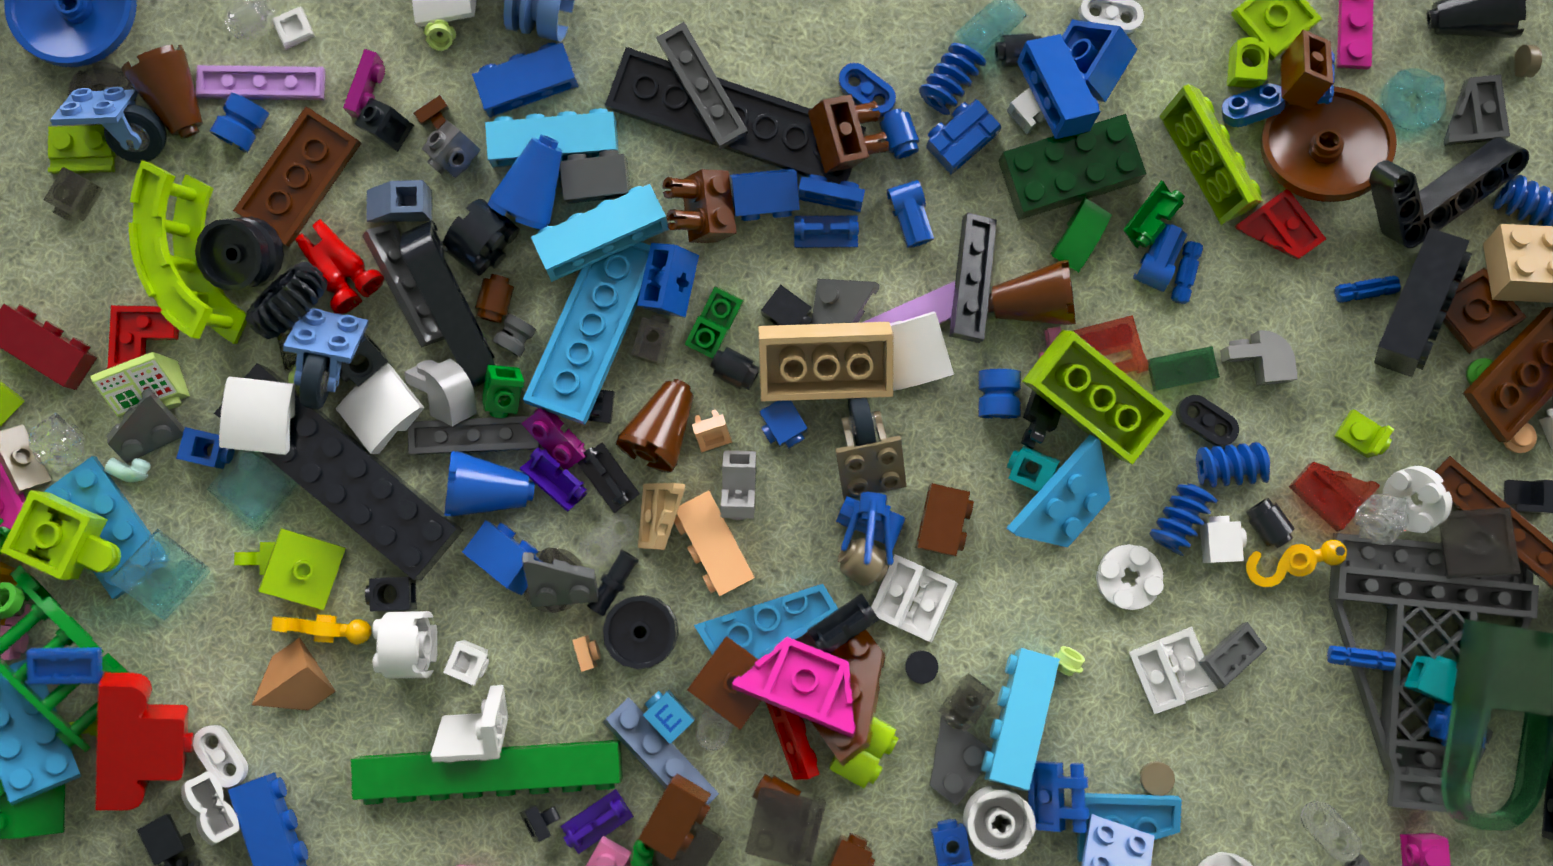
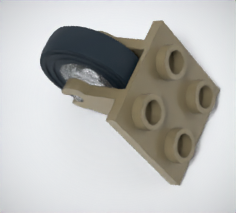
M848 398L850 416L841 418L846 447L835 449L843 499L845 500L846 496L851 498L860 497L862 492L880 493L907 487L900 435L887 438L880 410L871 412L867 398ZM875 431H877L879 442H876ZM852 436H854L857 447H855Z

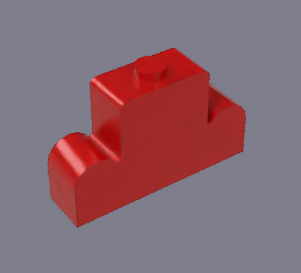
M104 672L99 683L95 811H127L135 809L143 802L149 780H180L185 769L187 753H192L194 733L188 732V706L148 704L152 692V684L142 674Z

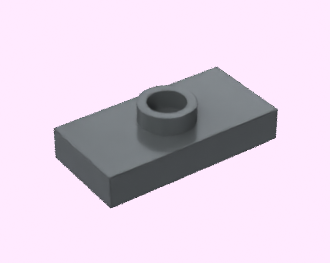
M1246 622L1239 625L1198 663L1217 689L1225 688L1257 659L1267 647L1250 624Z

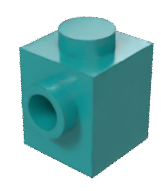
M1416 655L1404 686L1440 703L1456 705V702L1463 697L1466 691L1465 680L1468 674L1456 669L1458 663L1448 658L1437 656L1436 659Z

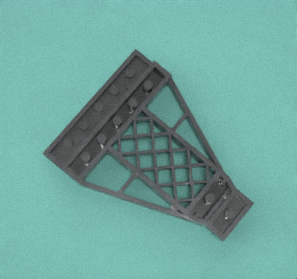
M1333 533V540L1341 541L1347 549L1345 561L1339 565L1331 566L1329 601L1344 647L1346 649L1347 647L1357 648L1344 610L1343 602L1345 600L1384 604L1387 608L1385 647L1382 650L1374 651L1394 653L1396 655V666L1392 671H1383L1380 718L1364 668L1351 666L1383 768L1389 771L1387 805L1397 808L1460 814L1461 782L1469 765L1470 750L1473 745L1464 744L1463 750L1441 746L1442 739L1436 737L1434 738L1438 742L1418 740L1423 734L1431 730L1428 726V719L1418 708L1429 697L1421 694L1412 701L1403 691L1408 674L1400 680L1401 663L1410 672L1412 664L1404 655L1415 646L1426 657L1436 659L1437 656H1441L1450 649L1457 657L1456 663L1458 665L1456 669L1468 674L1465 680L1466 691L1463 697L1456 702V705L1432 700L1435 703L1472 710L1475 665L1493 667V672L1474 710L1488 713L1532 618H1537L1539 585H1533V573L1505 549ZM1339 546L1336 548V553L1342 556L1345 550ZM1404 606L1412 607L1404 614ZM1425 608L1445 611L1434 620ZM1417 612L1429 624L1418 634L1406 623ZM1477 613L1512 616L1516 619V623L1497 662L1475 660ZM1450 616L1459 624L1458 631L1451 637L1439 626ZM1404 630L1411 640L1402 647ZM1434 630L1444 643L1432 653L1422 640ZM1399 697L1407 705L1400 713H1398ZM1413 712L1423 725L1410 735L1400 722ZM1397 730L1404 738H1397Z

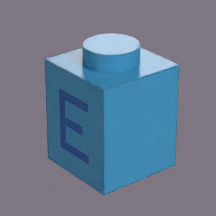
M658 690L644 704L648 710L643 716L669 744L696 719L670 690L664 695Z

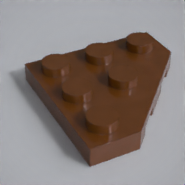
M866 629L830 653L849 662L853 720L855 723L853 738L811 721L843 766L870 746L872 720L874 713H876L880 691L881 668L884 667L886 656Z

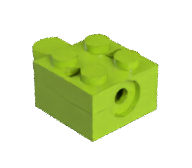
M30 490L0 552L51 576L70 580H78L84 567L96 573L110 572L118 566L121 560L120 548L100 538V534L108 519L49 492Z

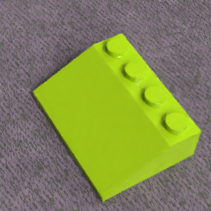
M1190 84L1183 86L1160 114V118L1218 221L1223 225L1254 209L1263 202L1261 189L1255 180L1250 179L1245 170L1246 164L1242 155L1239 152H1235L1229 142L1230 135L1228 130L1217 121L1210 99L1204 97L1200 89Z

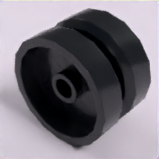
M255 217L213 221L204 227L197 238L195 248L197 266L204 278L215 287L227 291L265 285L273 280L281 270L284 258L282 241L276 230L266 221Z
M648 595L627 597L615 604L607 614L603 626L604 645L610 656L622 666L633 669L651 668L665 660L675 648L679 636L678 620L671 607L661 599ZM637 626H644L647 633L645 637H636L637 632L634 630Z

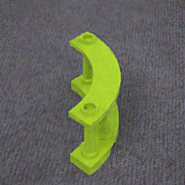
M141 160L131 191L130 203H134L133 222H128V231L133 262L147 295L154 298L162 309V315L189 337L200 339L205 326H210L219 335L231 343L237 344L247 324L245 320L247 313L237 307L221 288L215 287L204 278L197 266L195 255L197 238L205 227L206 212L214 188L188 174H185L181 185L173 183L176 176L149 162ZM169 195L177 197L173 221L166 219ZM166 233L172 234L174 256L170 255Z

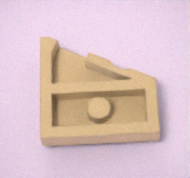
M643 484L638 548L665 550L685 490V484Z

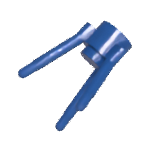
M862 492L860 502H854L853 514L846 530L841 550H847L859 516L862 514L861 520L868 522L864 564L869 565L873 548L875 522H881L882 517L887 564L893 565V547L889 518L891 506L886 505L887 495L874 492Z

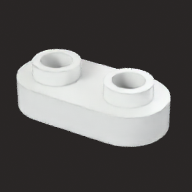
M1083 0L1079 8V17L1081 21L1121 26L1126 34H1131L1141 25L1144 12L1140 4L1134 0ZM1097 8L1100 11V15H1091L1089 9ZM1123 14L1128 15L1131 22H1122L1120 16Z
M210 725L201 728L195 734L193 739L194 751L206 770L218 779L221 787L235 786L246 778L248 763L225 728L219 725ZM211 736H215L218 739L216 748L209 745V738ZM229 763L234 764L236 767L234 775L227 773L226 767Z

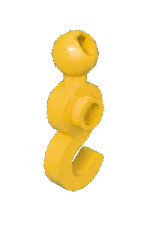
M1328 540L1317 550H1312L1304 544L1292 545L1282 555L1276 572L1271 577H1262L1258 574L1256 566L1261 558V553L1255 551L1247 560L1246 572L1250 580L1256 585L1273 587L1284 579L1287 571L1299 577L1310 574L1315 569L1316 564L1320 562H1325L1331 566L1343 563L1347 557V549L1338 540ZM1339 546L1345 550L1342 556L1336 553V548Z
M317 614L316 620L280 616L272 617V631H295L314 635L313 641L334 643V637H346L352 644L359 645L366 642L372 634L370 625L362 619H355L349 624L336 622L337 616Z

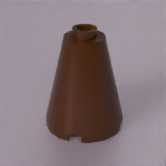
M173 45L152 49L138 55L139 63L131 67L128 61L121 67L124 77L173 136L180 135L181 139H186L200 132L198 127L203 122L186 52L182 45H178L177 50L174 49Z
M1069 260L1054 263L992 286V293H989L988 312H995L997 319L1060 325L1076 324Z
M674 379L673 382L665 381L618 435L616 441L618 448L634 460L637 455L648 461L649 463L646 466L667 473L672 472L678 463L694 398L693 393L690 391L691 387L679 379Z

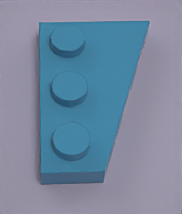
M1085 793V807L1089 808V816L1093 814L1154 836V840L1180 833L1182 799L1179 796ZM1086 819V831H1087L1088 820H1089V819ZM1087 832L1077 833V860L1079 862L1083 860Z

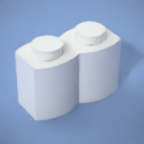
M207 771L184 783L181 787L182 800L186 808L196 816L198 832L206 843L212 846L239 831L236 813L229 804L223 801L221 784L211 772Z

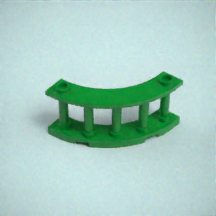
M21 565L10 573L11 577L17 582L15 586L23 591L24 600L28 602L32 599L35 603L30 607L32 610L0 637V655L39 621H46L48 618L60 629L55 632L57 636L43 648H64L66 645L70 647L74 643L79 648H101L74 618L69 617L60 608L61 605L44 586ZM109 653L102 657V670L104 672L129 673ZM0 657V673L60 730L56 733L60 740L70 748L76 744L84 752H87L91 747L81 734L97 720L98 701L70 725L53 708L80 684H60L42 699L25 683L27 681V662L14 672Z

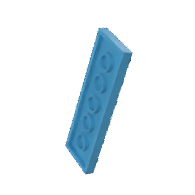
M642 242L637 243L581 269L524 395L523 401L526 404L586 425L637 308L650 245Z

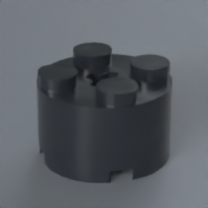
M477 199L469 204L466 209L470 213L464 219L458 216L451 224L443 240V245L446 247L444 250L478 276L482 275L489 266L494 269L499 266L506 257V253L503 252L504 248L513 242L520 232V228L514 222L490 208L488 202L484 199Z

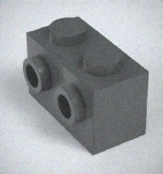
M606 150L599 152L600 157L587 158L586 154L567 156L568 160L561 161L560 163L564 201L568 204L616 199L626 195L631 187L628 162L625 155L619 154L618 150Z

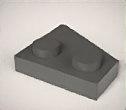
M817 279L811 324L859 322L865 312L862 309L871 295L878 292L880 285L872 281Z
M523 553L522 563L532 607L598 602L599 592L595 569L572 566L567 562L556 559L553 560L552 564L534 560L533 553Z

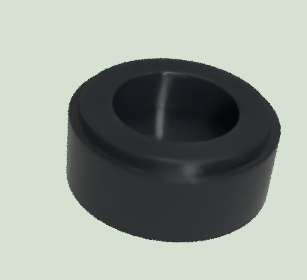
M918 650L911 653L906 659L905 671L912 681L919 684L929 683L938 673V662L931 653Z

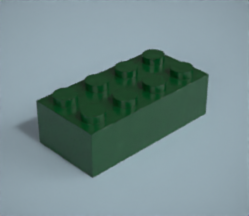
M1126 114L1094 123L1089 132L1055 139L1052 136L1003 151L998 161L1018 220L1082 201L1084 197L1089 199L1137 184L1147 174Z

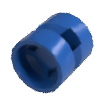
M231 92L223 107L226 113L225 116H218L209 132L230 145L232 143L238 145V149L248 153L256 139L253 132L254 129L262 128L269 113L254 102Z
M985 369L978 372V390L984 393L979 398L978 417L1001 419L1021 417V402L1014 395V393L1021 389V371L1015 369Z

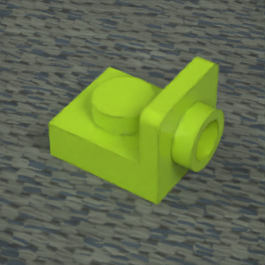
M1352 409L1334 437L1364 457L1369 458L1378 454L1382 455L1389 448L1392 439L1389 437L1394 428L1389 425L1381 427L1357 410Z

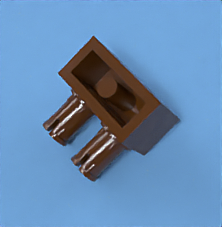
M852 94L823 99L808 111L825 173L854 168L867 159L869 155L888 151V141L881 142V140L887 138L884 132L863 136L860 124L877 122L880 118L879 110L872 111V109L878 108L875 101L854 105Z
M701 169L684 179L672 177L664 179L663 189H671V191L663 192L664 197L667 199L682 198L685 210L670 209L668 211L667 221H675V223L667 224L669 230H687L690 243H716L737 234L729 171Z

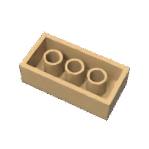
M1500 224L1483 243L1492 300L1553 303V227Z
M890 322L758 326L761 401L893 397V332Z

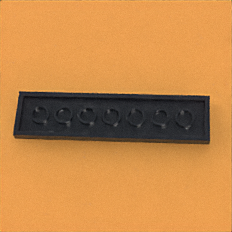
M626 47L605 103L606 109L718 147L669 61ZM717 77L748 130L747 135L723 149L783 169H794L797 171V174L809 177V175H820L827 178V182L836 184L849 180L853 168L825 173L808 114L810 108ZM861 126V130L864 136L866 127Z

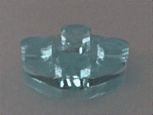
M1410 68L1401 70L1393 75L1383 86L1380 93V107L1388 115L1396 129L1409 133L1423 131L1437 123L1445 111L1447 102L1444 90L1445 83L1440 76L1432 75L1423 69ZM1412 93L1416 94V97L1420 99V103L1415 108H1412L1411 103L1405 100V97H1409Z

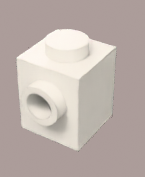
M1229 516L1209 517V523H1205L1203 526L1200 525L1203 563L1244 561L1243 548L1246 547L1247 536L1245 529L1241 528V521L1230 522Z

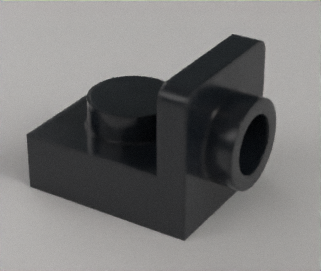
M373 98L368 100L355 122L357 127L371 133L386 146L397 152L414 127V124L394 108Z

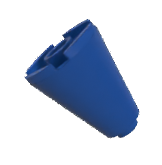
M542 134L539 139L531 138L490 196L488 202L490 208L503 216L507 212L511 216L516 217V222L541 230L549 226L562 157V150L557 147L559 142Z
M451 451L444 516L453 517L526 507L527 501H533L535 483L529 481V476L522 472L461 452Z

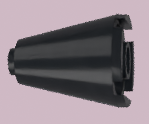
M1438 0L1433 3L1432 9L1427 10L1428 28H1434L1435 34L1516 38L1520 37L1524 31V28L1518 29L1519 21L1526 20V0Z

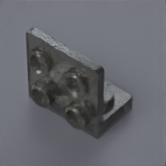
M764 786L761 787L745 848L746 854L792 866H811L826 805L825 798L812 795L811 799Z

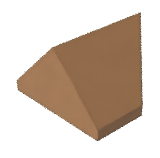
M298 638L272 656L252 705L308 711L336 691L301 638Z

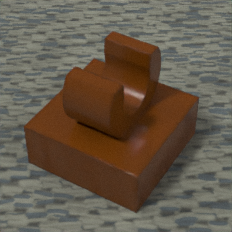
M439 95L415 111L414 115L423 126L432 122L438 130L446 121L442 113L447 111L449 107Z

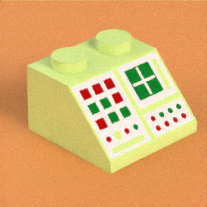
M155 352L90 376L93 384L114 413L122 418L130 407L133 409L142 399V392L149 387L168 409L182 405L181 400L190 396L178 361Z

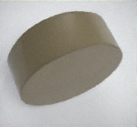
M1521 45L1514 55L1515 75L1517 77L1531 78L1538 73L1542 64V52L1537 45Z
M1159 761L1147 763L1142 768L1140 783L1148 793L1155 796H1163L1174 787L1175 775L1168 765Z

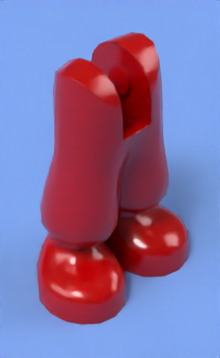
M319 219L312 225L318 236L322 239L318 244L314 245L303 233L298 235L295 241L308 262L317 267L327 279L326 290L335 294L330 301L332 311L337 314H345L363 302L361 297L348 284L347 277L352 279L356 289L366 298L376 292L382 286L385 279L378 270L371 269L366 271L363 259L348 247L325 222Z

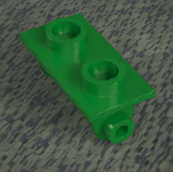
M1161 180L1123 229L1132 244L1137 249L1140 246L1146 248L1148 245H1153L1166 226L1160 219L1171 220L1179 208L1184 205L1183 199L1185 196L1178 190H1174L1171 193L1164 181Z

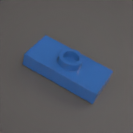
M102 647L30 648L26 651L28 685L99 684L103 677Z

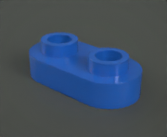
M850 63L843 67L839 74V88L843 94H852L853 101L858 105L869 103L877 96L883 97L885 103L878 105L876 109H872V111L879 110L880 117L893 110L896 94L888 83L862 64ZM856 77L860 80V84L858 86H851L848 82L849 79Z
M1264 84L1227 98L1222 104V119L1224 123L1231 127H1243L1279 114L1286 105V100L1282 99L1281 86Z

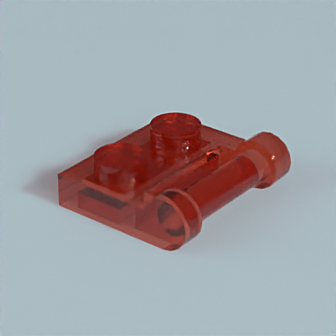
M1133 315L1073 330V332L1103 356L1130 350L1132 359L1113 363L1124 373L1148 371V361L1142 350Z

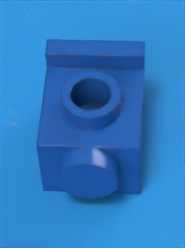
M185 427L176 459L224 469L225 463H231L235 449L220 448L218 434ZM214 444L211 456H209L207 448L209 445Z
M956 819L937 822L938 828L930 829L937 866H973L965 825L963 823L957 824ZM950 841L958 843V848L954 852L946 850V845Z

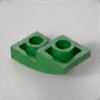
M1084 197L1067 222V230L1050 253L1052 257L1059 261L1069 260L1070 268L1079 273L1100 240L1112 214Z
M715 286L701 315L698 316L685 345L713 359L745 300Z

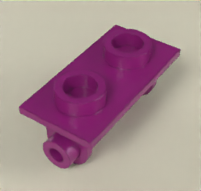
M537 408L533 412L534 414L521 423L538 443L548 450V453L561 464L560 466L564 470H568L585 457L583 454L586 451L583 448L585 444L570 429H567L565 432L560 429L564 423L556 414Z

